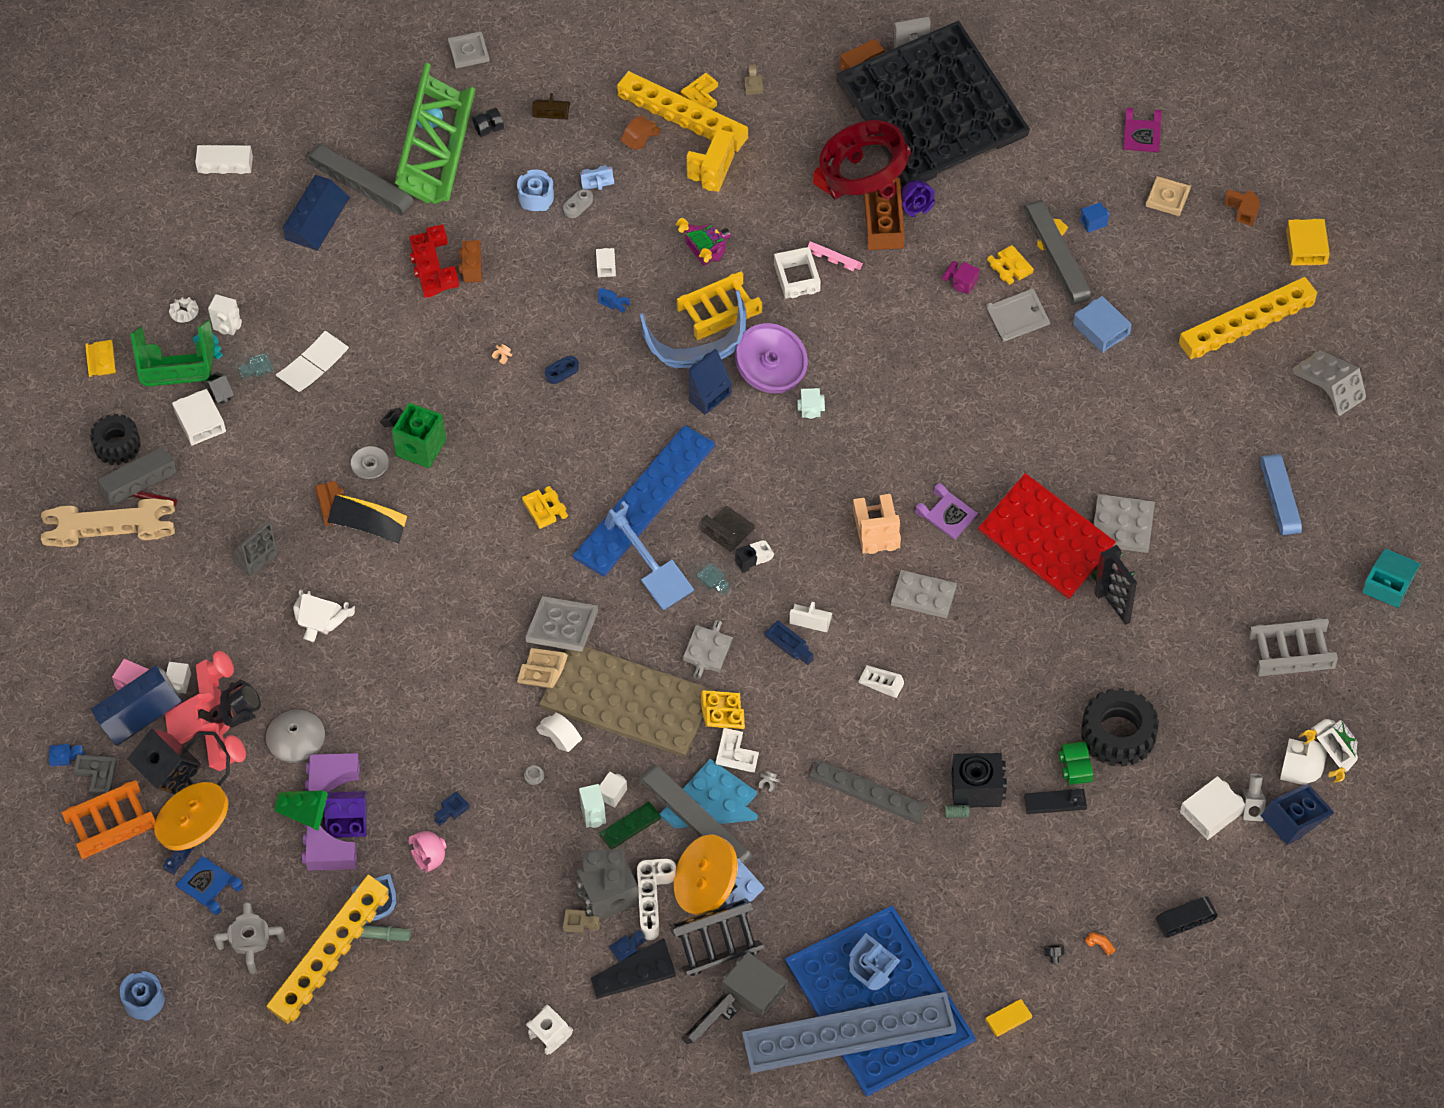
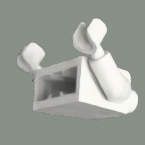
M300 590L293 610L298 625L306 628L303 639L314 642L318 632L328 634L329 631H333L347 617L353 616L355 606L348 609L349 603L345 602L343 609H341L342 607L337 603L311 596L310 591L304 594L303 590Z

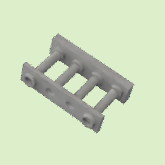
M1317 618L1311 621L1274 625L1260 624L1251 627L1249 639H1258L1262 657L1257 666L1258 677L1336 668L1338 661L1337 653L1328 652L1323 632L1327 631L1329 620ZM1304 634H1316L1320 654H1308ZM1296 635L1301 656H1289L1285 636ZM1277 637L1281 658H1270L1265 638Z

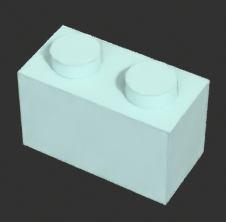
M599 784L579 788L581 809L586 828H596L606 823L605 807Z

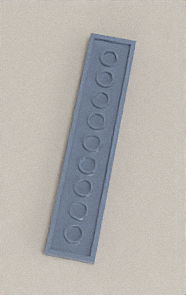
M947 992L744 1031L742 1032L750 1072L755 1073L956 1033V1026Z

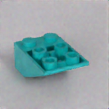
M1385 548L1365 582L1363 594L1399 608L1421 563Z

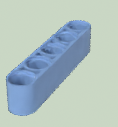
M1282 455L1261 456V468L1281 536L1301 533V520Z

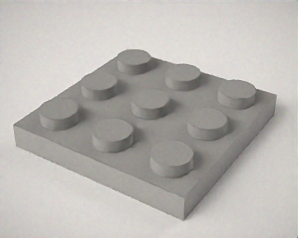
M1098 494L1094 525L1115 540V545H1118L1120 549L1148 553L1155 502Z
M542 596L527 632L526 642L583 652L598 613V606Z

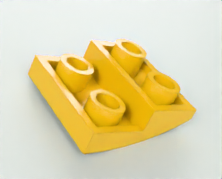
M704 690L700 693L703 718L707 727L745 728L744 709H741L740 693Z

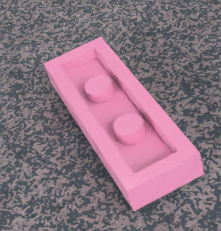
M810 241L808 245L812 250L811 254L822 257V255L828 256V261L835 264L842 262L844 263V268L854 271L855 268L860 270L863 263Z

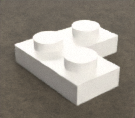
M724 728L716 764L755 773L759 752L740 748L743 732Z

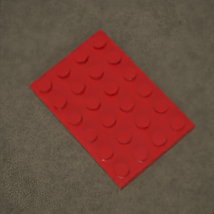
M1026 473L1023 474L978 527V531L1067 599L1073 596L1099 565L1100 553L1116 544L1115 540Z

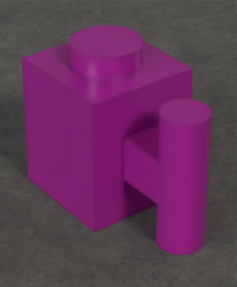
M952 261L941 278L944 281H948L952 277V287L958 292L969 294L979 280L980 269L966 262H963L959 269H957L958 263Z

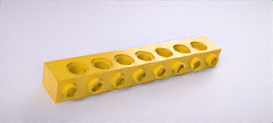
M630 71L626 73L617 85L618 96L621 99L628 100L637 107H643L652 114L662 116L667 121L679 124L682 128H687L697 135L708 138L710 141H712L717 128L734 132V151L736 152L748 139L747 126Z
M1303 277L1180 333L1179 345L1190 360L1195 357H1202L1208 351L1217 350L1226 343H1232L1243 335L1248 336L1252 331L1263 329L1268 324L1274 321L1278 322L1289 314L1293 315L1302 308L1311 307L1315 303L1317 291L1307 278Z
M369 874L268 1003L267 1009L286 1024H289L290 1021L294 1022L301 1013L299 1009L302 1005H307L313 998L312 992L316 987L320 988L324 984L326 974L329 971L332 972L339 963L337 960L342 954H347L352 946L350 945L354 938L358 939L364 931L362 927L367 921L370 923L377 914L375 911L379 905L383 906L389 898L387 887ZM366 897L373 899L370 905H364L362 901ZM354 913L361 915V918L356 922L349 919ZM340 930L348 931V935L345 938H339L337 933ZM328 946L336 948L335 952L331 955L324 952ZM316 962L323 964L322 969L319 971L311 969L312 965ZM302 979H308L310 984L308 987L302 988L299 986V982ZM291 995L297 997V1001L294 1004L286 1003V999Z

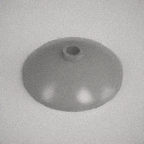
M289 710L281 713L271 721L266 731V744L271 754L277 759L288 763H298L310 759V755H316L320 751L325 740V730L321 720L313 713L305 710Z

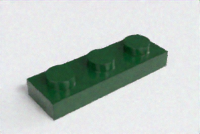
M649 801L599 832L600 837L610 849H614L660 820L661 815Z

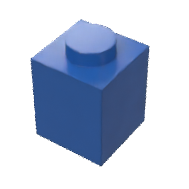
M1101 202L1081 209L1080 221L1088 233L1107 226L1109 212L1107 208L1103 207Z

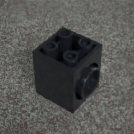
M152 728L127 758L155 788L172 794H176L184 789L187 781L197 773L201 765L171 734Z
M1001 753L953 754L951 771L953 805H963V807L964 805H969V808L1002 806V800H1006L1007 778H1005L1006 761L1002 760Z

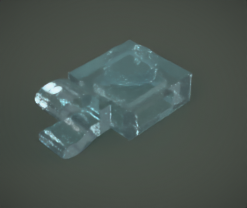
M267 353L250 358V364L239 367L242 379L250 377L253 373L257 377L274 371Z
M710 563L697 574V579L709 589L715 586L723 596L730 592L728 589L729 584L723 580L724 573Z

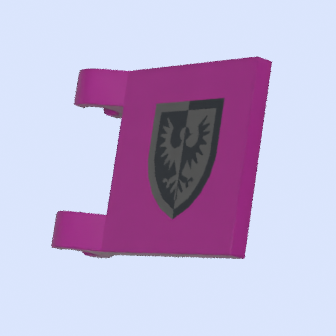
M1126 108L1123 150L1159 152L1162 110L1156 109L1154 111V120L1147 121L1134 120L1133 108Z

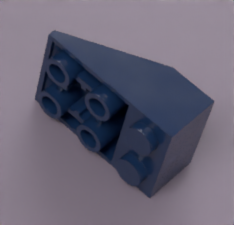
M716 349L705 354L701 361L693 364L688 370L690 403L704 415L732 394V383Z

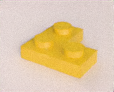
M705 73L682 89L680 95L712 110L717 106V101L709 93L718 87V82Z

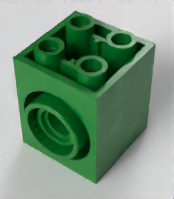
M409 402L392 429L396 456L430 469L446 442L443 415Z

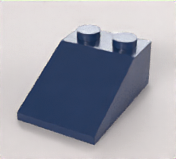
M1307 783L1272 800L1260 816L1276 832L1280 839L1288 845L1334 814V811Z

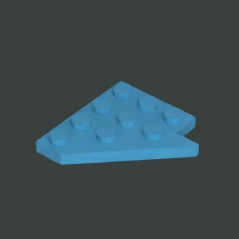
M711 759L683 788L719 824L753 821L758 818L755 812L746 807L755 798L757 791ZM668 807L660 813L661 819L675 829L688 827Z

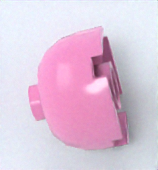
M421 831L409 837V845L413 844L414 847L411 850L412 856L421 870L426 869L425 873L441 865L444 861L446 843L442 837L439 838L431 831Z

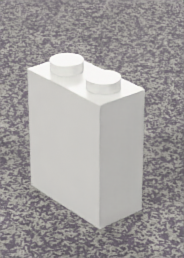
M207 389L198 391L188 397L180 398L172 403L174 412L191 446L226 432L224 421Z
M1217 776L1184 801L1180 813L1208 840L1240 816L1244 811L1245 803L1240 795H1236L1230 789L1227 782L1222 781Z

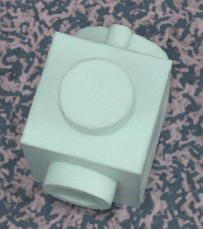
M820 388L801 389L798 411H802V418L813 419L820 417L821 411H825L824 395H820Z

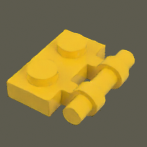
M1013 245L998 252L997 257L999 259H995L993 255L987 258L990 267L1000 274V278L1009 285L1014 282L1013 276L1019 281L1032 274L1034 270Z
M550 486L544 489L546 494L542 495L537 490L522 497V502L539 529L556 522V514L560 515L562 519L568 517L565 505L560 503L558 494ZM547 502H552L553 506L549 507Z

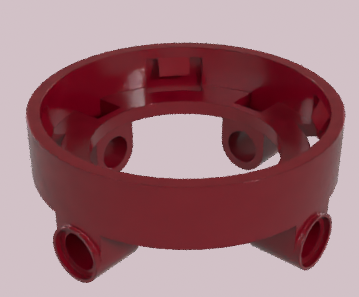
M870 120L850 125L831 137L821 151L819 164L828 185L827 189L834 200L844 194L861 195L877 191L884 199L888 200L896 194L897 190L893 180L904 170L911 151L898 127L886 121ZM876 144L883 145L889 149L892 156L891 161L880 171L859 179H847L841 175L840 166L845 158L854 164L862 160L864 154L861 147ZM831 158H834L831 168H827Z

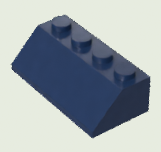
M315 175L283 226L285 240L318 251L348 202L349 196L332 180Z
M155 665L91 708V711L102 729L118 746L183 701L165 671Z

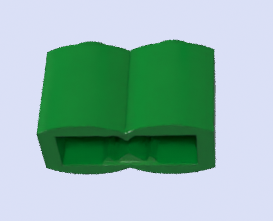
M1086 741L1062 744L1061 750L1058 751L1060 763L1063 762L1065 767L1062 768L1063 779H1067L1068 785L1092 782L1093 769Z

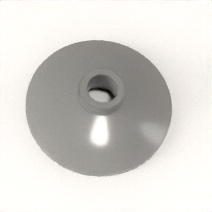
M374 446L359 449L351 459L353 472L365 479L379 477L387 470L389 464L387 454L382 449Z

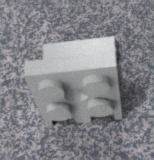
M929 17L895 23L894 48L929 34Z

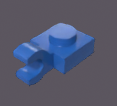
M602 287L598 291V303L613 310L616 308L624 313L625 306L622 304L630 306V299L627 297L617 298V294Z
M70 744L52 745L49 751L50 766L71 765V760L76 759L77 755H85V751L82 750V745H76L72 748Z

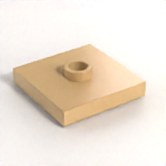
M1157 176L1146 201V207L1180 216L1191 186Z

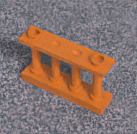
M137 780L126 782L121 787L77 806H71L61 812L66 824L73 823L81 840L76 846L82 859L154 828L156 822L152 812L144 813L136 796L137 793L141 792ZM126 798H129L137 815L136 818L128 822L125 821L117 803ZM107 806H110L118 823V826L109 830L106 828L98 811ZM89 814L92 815L99 830V834L88 838L80 821V818Z

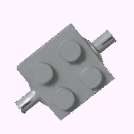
M715 620L712 629L698 625L695 626L683 656V661L696 666L693 674L694 678L701 679L704 670H712L719 673L721 671L733 637L719 632L722 625L721 621L718 623V620Z

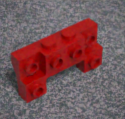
M444 224L427 227L425 233L409 236L412 253H410L411 263L416 264V267H413L415 278L419 277L424 298L435 296L444 290L459 287L455 266L440 269L435 247L448 245Z

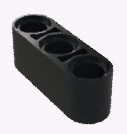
M1206 896L1162 912L1155 919L1164 937L1169 938L1215 920L1218 914L1211 900Z

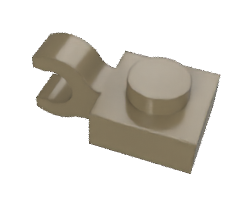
M750 64L749 77H744L746 95L763 94L762 76L756 75V64Z
M566 909L563 924L564 931L584 933L585 927L590 930H600L599 917H588L586 911Z

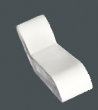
M670 859L644 860L637 866L640 926L646 940H654L659 935L657 885L669 884L674 881L676 865ZM664 870H670L671 872H670V873H664L663 871H664ZM645 871L651 872L650 874H647V875H646V874H643V872H645ZM647 889L652 890V891L649 892V893L643 892L644 890H647ZM646 908H652L653 910H652V911H645L644 909H646ZM652 921V929H648V922Z

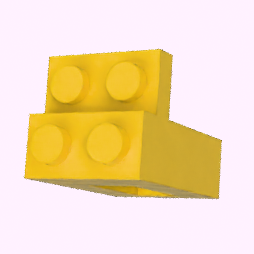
M717 128L706 155L689 151L687 154V178L693 181H701L702 188L708 191L719 192L734 157V132Z

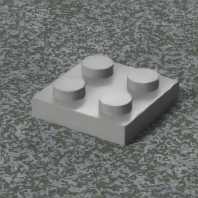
M482 31L448 38L455 68L490 62Z

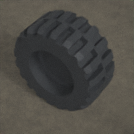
M1112 688L1108 689L1106 693H1098L1096 698L1094 697L1089 701L1083 714L1081 738L1086 741L1090 754L1093 757H1099L1098 761L1102 763L1105 761L1110 762L1109 765L1111 766L1120 764L1123 767L1127 766V763L1130 762L1131 765L1138 763L1139 758L1144 760L1147 754L1151 753L1156 742L1159 720L1157 719L1158 714L1156 710L1153 709V704L1150 701L1146 702L1145 696L1142 694L1137 695L1135 694L1136 691L1133 690L1124 691V688H1118V690L1114 691ZM1112 717H1122L1133 722L1138 731L1128 737H1116L1109 734L1103 728L1102 723Z

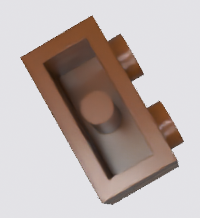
M462 241V248H459V259H462V263H459V273L463 274L464 283L482 282L481 241Z

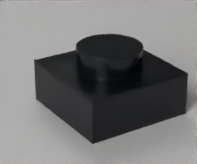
M390 409L380 421L382 426L394 427L403 413L402 409Z

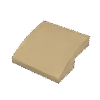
M531 648L527 664H522L517 683L553 688L562 673L568 655L563 652Z

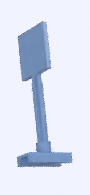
M623 501L618 512H614L612 509L608 511L604 524L608 530L617 525L652 570V573L641 579V582L664 611L692 593L694 588L673 560L661 567L658 566L628 525L629 522L625 516L629 507Z

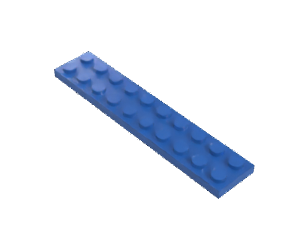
M684 425L612 510L618 512L621 503L625 501L629 507L625 518L633 532L639 537L715 447V442ZM606 517L573 554V559L603 577L606 576L632 545L617 525L608 530L604 524Z

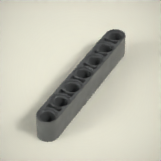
M318 144L306 157L311 166L402 216L414 203L413 198L405 191L323 145Z
M1038 200L1024 205L1025 215L1037 239L1042 241L1044 252L1071 304L1074 305L1090 300V289L1044 201Z
M653 763L639 777L640 781L699 837L717 835L731 843L737 858L744 865L753 858L751 853L656 764Z

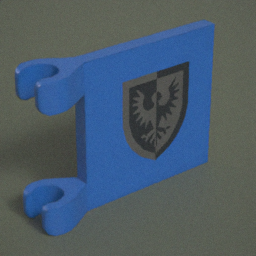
M202 856L176 884V887L204 905L213 914L218 915L222 910L219 903L213 899L227 884L237 892L243 888V885L239 878L230 875Z

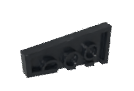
M663 938L593 976L591 983L596 999L676 977L665 939Z

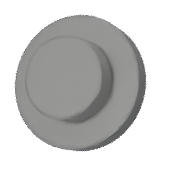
M536 765L528 767L524 773L525 781L531 785L541 783L544 779L543 770Z

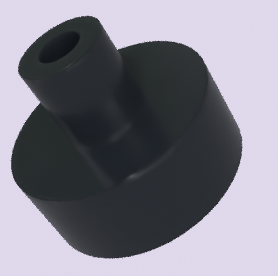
M1061 944L1043 947L1044 956H1050L1051 963H1059V956L1065 954L1064 945Z

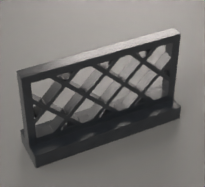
M1115 545L1100 553L1094 594L1098 599L1105 597L1126 625L1131 621L1137 581L1120 560L1121 549L1118 545Z

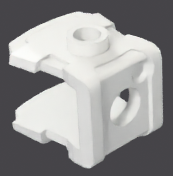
M545 1005L542 1011L526 1024L530 1029L528 1031L530 1040L538 1037L546 1045V1055L553 1053L572 1035L573 1031L549 1005ZM551 1023H553L552 1027L549 1030H545Z

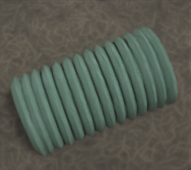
M946 805V818H969V805H964V807L963 805H952V812L951 805Z

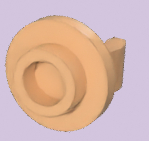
M501 344V346L496 345V348L499 350L494 351L492 357L497 359L499 355H502L499 362L505 364L508 359L507 355L512 356L510 353L511 349L504 344Z

